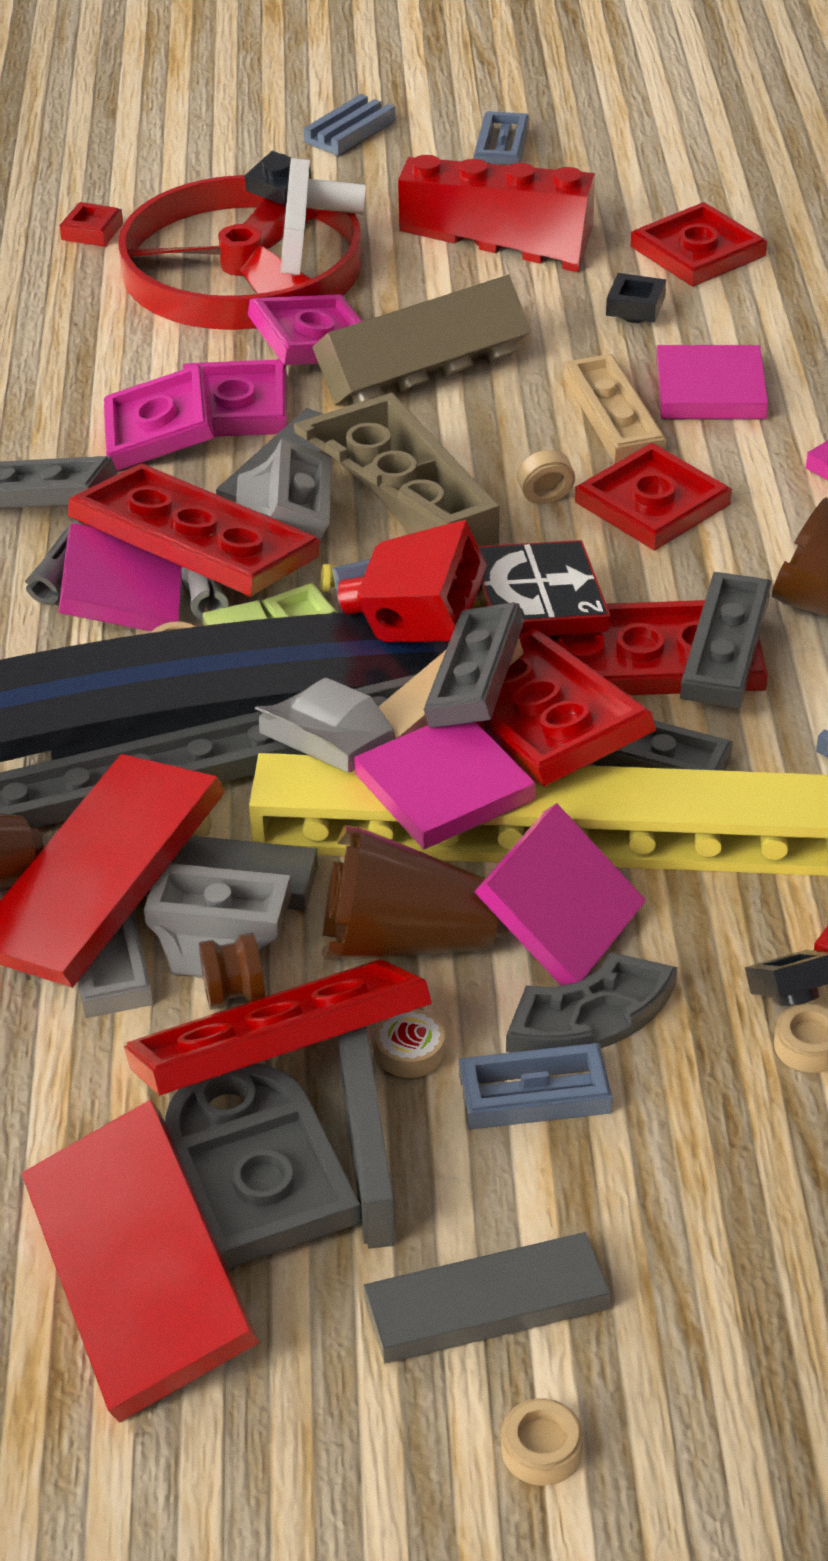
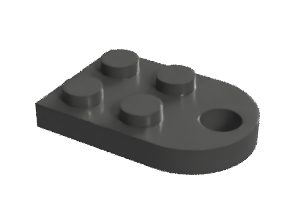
M255 1063L181 1088L172 1097L166 1111L165 1124L228 1269L361 1223L360 1203L307 1095L292 1077L271 1066ZM225 1094H234L245 1099L239 1106L231 1109H218L210 1105L213 1099Z

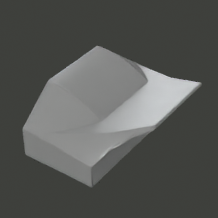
M281 438L275 451L266 462L238 475L236 503L321 539L330 524L332 457Z
M328 678L316 682L301 693L278 704L255 707L256 710L262 712L259 715V733L347 773L355 770V756L394 740V729L371 696Z
M170 863L150 889L144 907L146 925L160 939L171 973L178 976L203 978L198 945L202 941L214 940L219 945L234 943L239 935L254 933L260 954L264 947L279 936L292 894L290 875Z

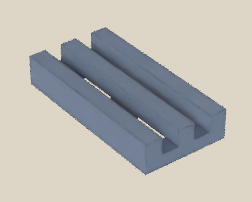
M360 94L304 127V142L339 156L395 121V106L387 104L382 107L381 101L376 99L368 103V96Z
M485 112L474 152V159L498 165L503 163L510 165L521 163L529 132V115L527 113ZM494 123H502L495 150H488ZM512 124H518L511 151H506Z
M599 1043L459 1058V1078L461 1085H463V1099L465 1107H467L469 1130L612 1113L613 1097ZM590 1071V1073L549 1077V1075ZM521 1079V1081L479 1085V1083Z

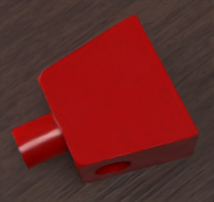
M457 521L379 543L374 548L364 576L340 581L338 585V601L342 611L347 615L363 612L376 638L383 642L450 641L462 610L473 608L487 564L467 521Z

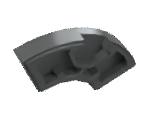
M611 952L599 970L579 982L558 987L526 985L506 1035V1052L512 1053L599 1043L600 1048L613 1045L642 1029L662 1010L675 988L678 967Z

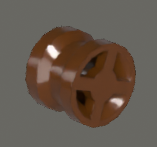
M254 933L239 935L234 943L219 945L214 940L198 943L203 981L210 1010L224 1008L231 999L243 997L250 1002L265 997L262 966Z

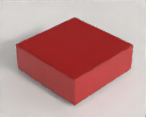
M79 202L59 225L61 240L105 247L124 224L122 209Z

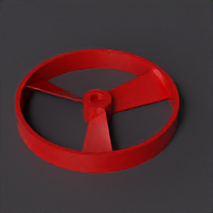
M244 175L199 180L158 194L138 207L128 217L119 235L122 278L128 293L135 301L150 312L165 319L207 329H256L257 327L248 316L250 299L339 294L344 296L350 290L361 270L360 224L355 213L306 208L305 224L314 218L329 225L346 239L350 247L334 266L312 279L301 271L300 275L280 273L281 258L268 249L283 240L287 203L282 205L247 192ZM256 208L243 224L230 225L219 232V246L138 249L147 238L157 231L190 216L223 209ZM164 253L220 255L221 269L230 275L244 276L256 294L209 295L177 289L146 275L131 259L134 256Z

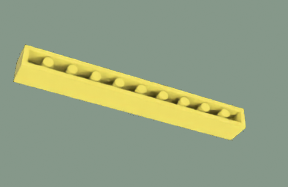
M258 753L249 803L252 842L317 848V855L345 856L346 846L348 845L337 843L343 826L347 825L359 826L440 860L500 863L540 815L558 803L615 867L828 876V775L585 766L543 787L524 771L536 783L535 800L425 850L422 849L358 778L355 770L347 773L310 755Z

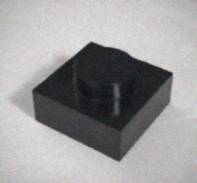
M275 151L267 154L244 175L246 191L285 205L287 203L291 157ZM309 166V179H312L311 168Z
M617 273L606 298V316L619 317L632 323L644 321L655 323L666 296L667 279Z
M803 950L745 967L750 993L775 997L778 1000L779 1006L797 1005L819 998L818 987L828 984V952Z

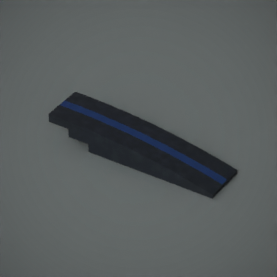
M363 612L349 615L345 613H330L174 629L90 642L1 659L0 762L42 752H48L50 760H55L258 712L259 710H256L255 707L272 706L283 702L324 678L356 689L415 675L447 649L448 644L446 641L383 642L376 638Z

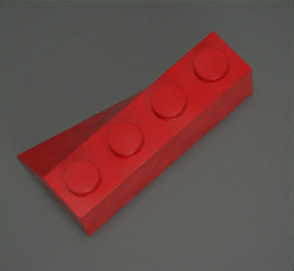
M434 155L408 157L398 179L399 231L453 244L461 241L463 238L472 239L479 246V250L496 253L500 248L507 247L522 251V260L539 264L544 260V256L562 260V269L578 273L593 226L595 173L581 172L574 167H561L556 170L534 168L527 163H514L511 165L487 164L480 159H466L464 161L440 160Z

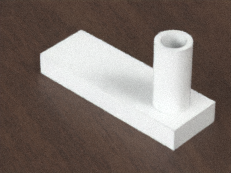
M291 158L280 273L300 275L306 208L363 214L366 185L309 179L310 160Z

